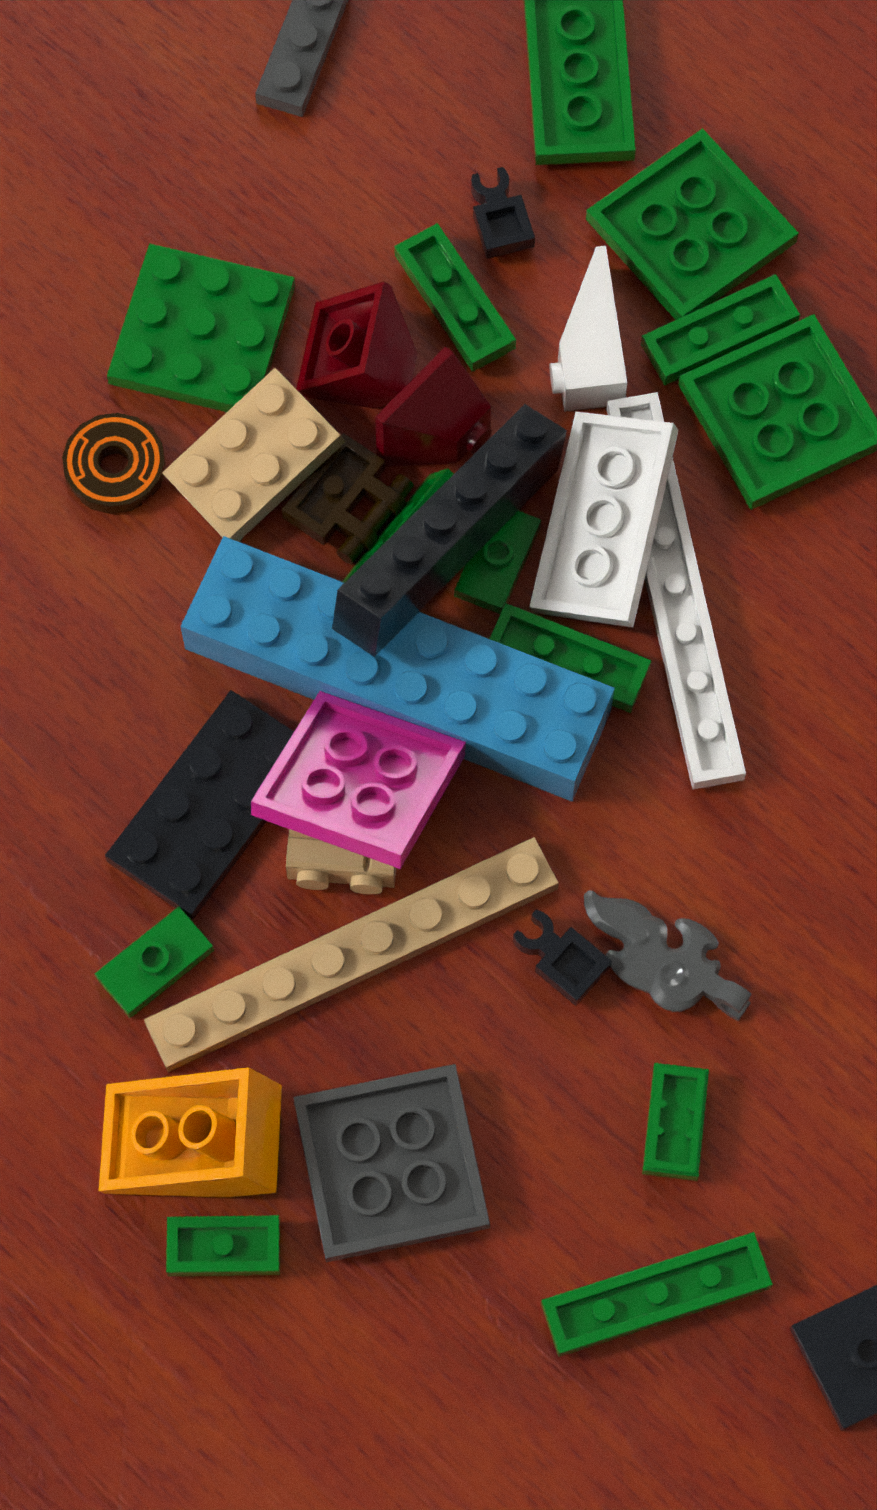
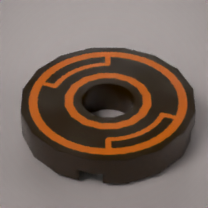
M121 413L97 415L80 424L68 438L62 456L65 480L70 490L73 491L72 493L80 498L81 502L90 509L109 514L132 511L141 506L142 501L148 499L151 494L153 497L161 487L164 478L162 472L166 469L163 445L153 428L137 417ZM111 454H120L129 460L125 469L118 473L105 472L101 469L100 465L103 459Z

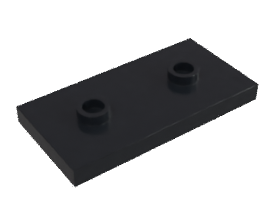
M877 1285L790 1327V1331L841 1431L877 1414Z

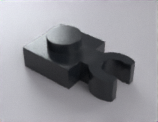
M503 167L497 168L498 185L494 188L483 186L478 173L472 174L471 178L472 196L481 204L473 206V218L486 259L535 247V235L522 195L507 198L509 193V175Z
M535 910L531 915V921L540 927L543 932L542 935L537 939H528L517 930L513 934V942L521 952L528 955L541 956L542 959L535 966V972L577 1006L611 968L612 960L572 927L560 938L554 933V926L550 917L542 911Z

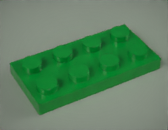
M524 0L535 165L635 160L636 149L623 0Z

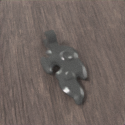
M591 890L584 894V907L591 922L598 929L611 937L619 939L624 944L623 950L619 952L609 950L606 953V956L612 960L611 969L622 981L638 990L649 993L656 1004L671 1012L688 1010L705 996L713 1001L726 1015L736 1021L740 1020L751 1004L748 1001L751 993L737 983L720 977L718 975L721 969L720 961L706 958L707 951L715 950L719 945L717 938L707 928L690 919H677L675 927L682 934L683 944L680 948L671 949L667 945L668 929L664 921L652 916L640 903L629 899L604 898Z

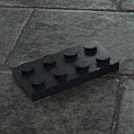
M230 690L105 854L106 861L174 908L180 907L193 920L267 822L251 815V800L294 731Z

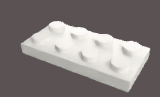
M575 412L529 606L535 613L634 627L679 431L674 423Z

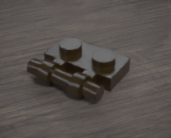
M343 433L341 437L345 443L308 476L282 508V517L322 545L327 543L336 530L343 534L347 539L336 553L344 562L353 565L362 552L369 551L379 538L376 534L388 519L398 516L406 506L404 499L414 488V484L402 474H398L389 486L378 480L385 470V460ZM365 496L374 505L360 521L350 513Z

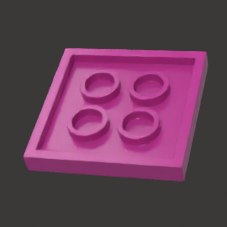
M319 691L251 800V815L401 869L464 759L466 742Z

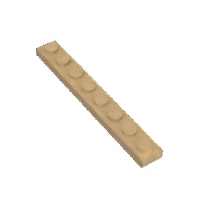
M535 837L158 1012L144 1019L145 1025L167 1072H170L558 889V881Z

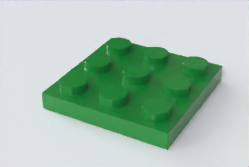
M703 128L586 210L587 222L675 320L715 302L797 243L799 234Z
M149 243L107 373L108 384L228 412L270 372L294 293L295 277Z
M814 314L679 376L678 385L751 510L877 451V418Z

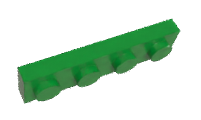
M751 1232L542 1299L541 1306L558 1357L769 1290L773 1284L755 1233Z

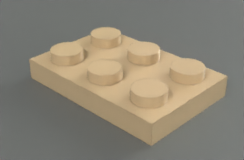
M274 368L162 473L222 538L225 536L239 542L339 449L345 441L291 383Z

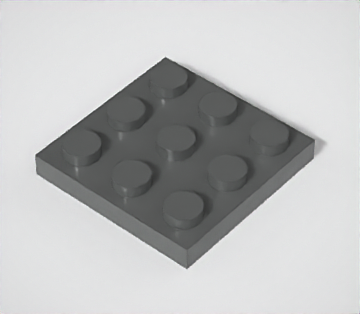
M455 1064L293 1097L326 1262L490 1228Z

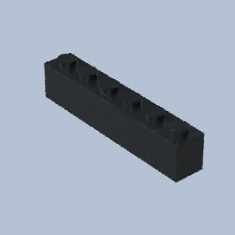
M524 404L337 590L332 629L375 657L558 471L567 430Z

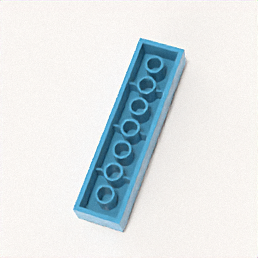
M223 536L180 626L186 650L313 700L319 691L465 741V760L573 801L612 710L614 687L421 612H418L373 657L332 629L337 590L344 582Z

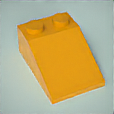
M250 1067L106 1084L99 1191L104 1194L227 1198L276 1193L282 1085Z

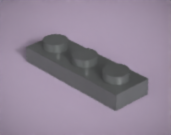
M292 0L256 90V104L303 117L348 0Z

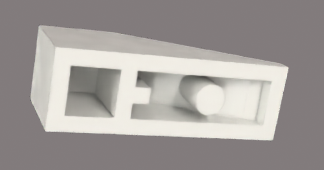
M597 246L594 250L559 342L558 362L550 363L553 394L562 393L564 411L607 407V401L626 398L627 377L606 246Z

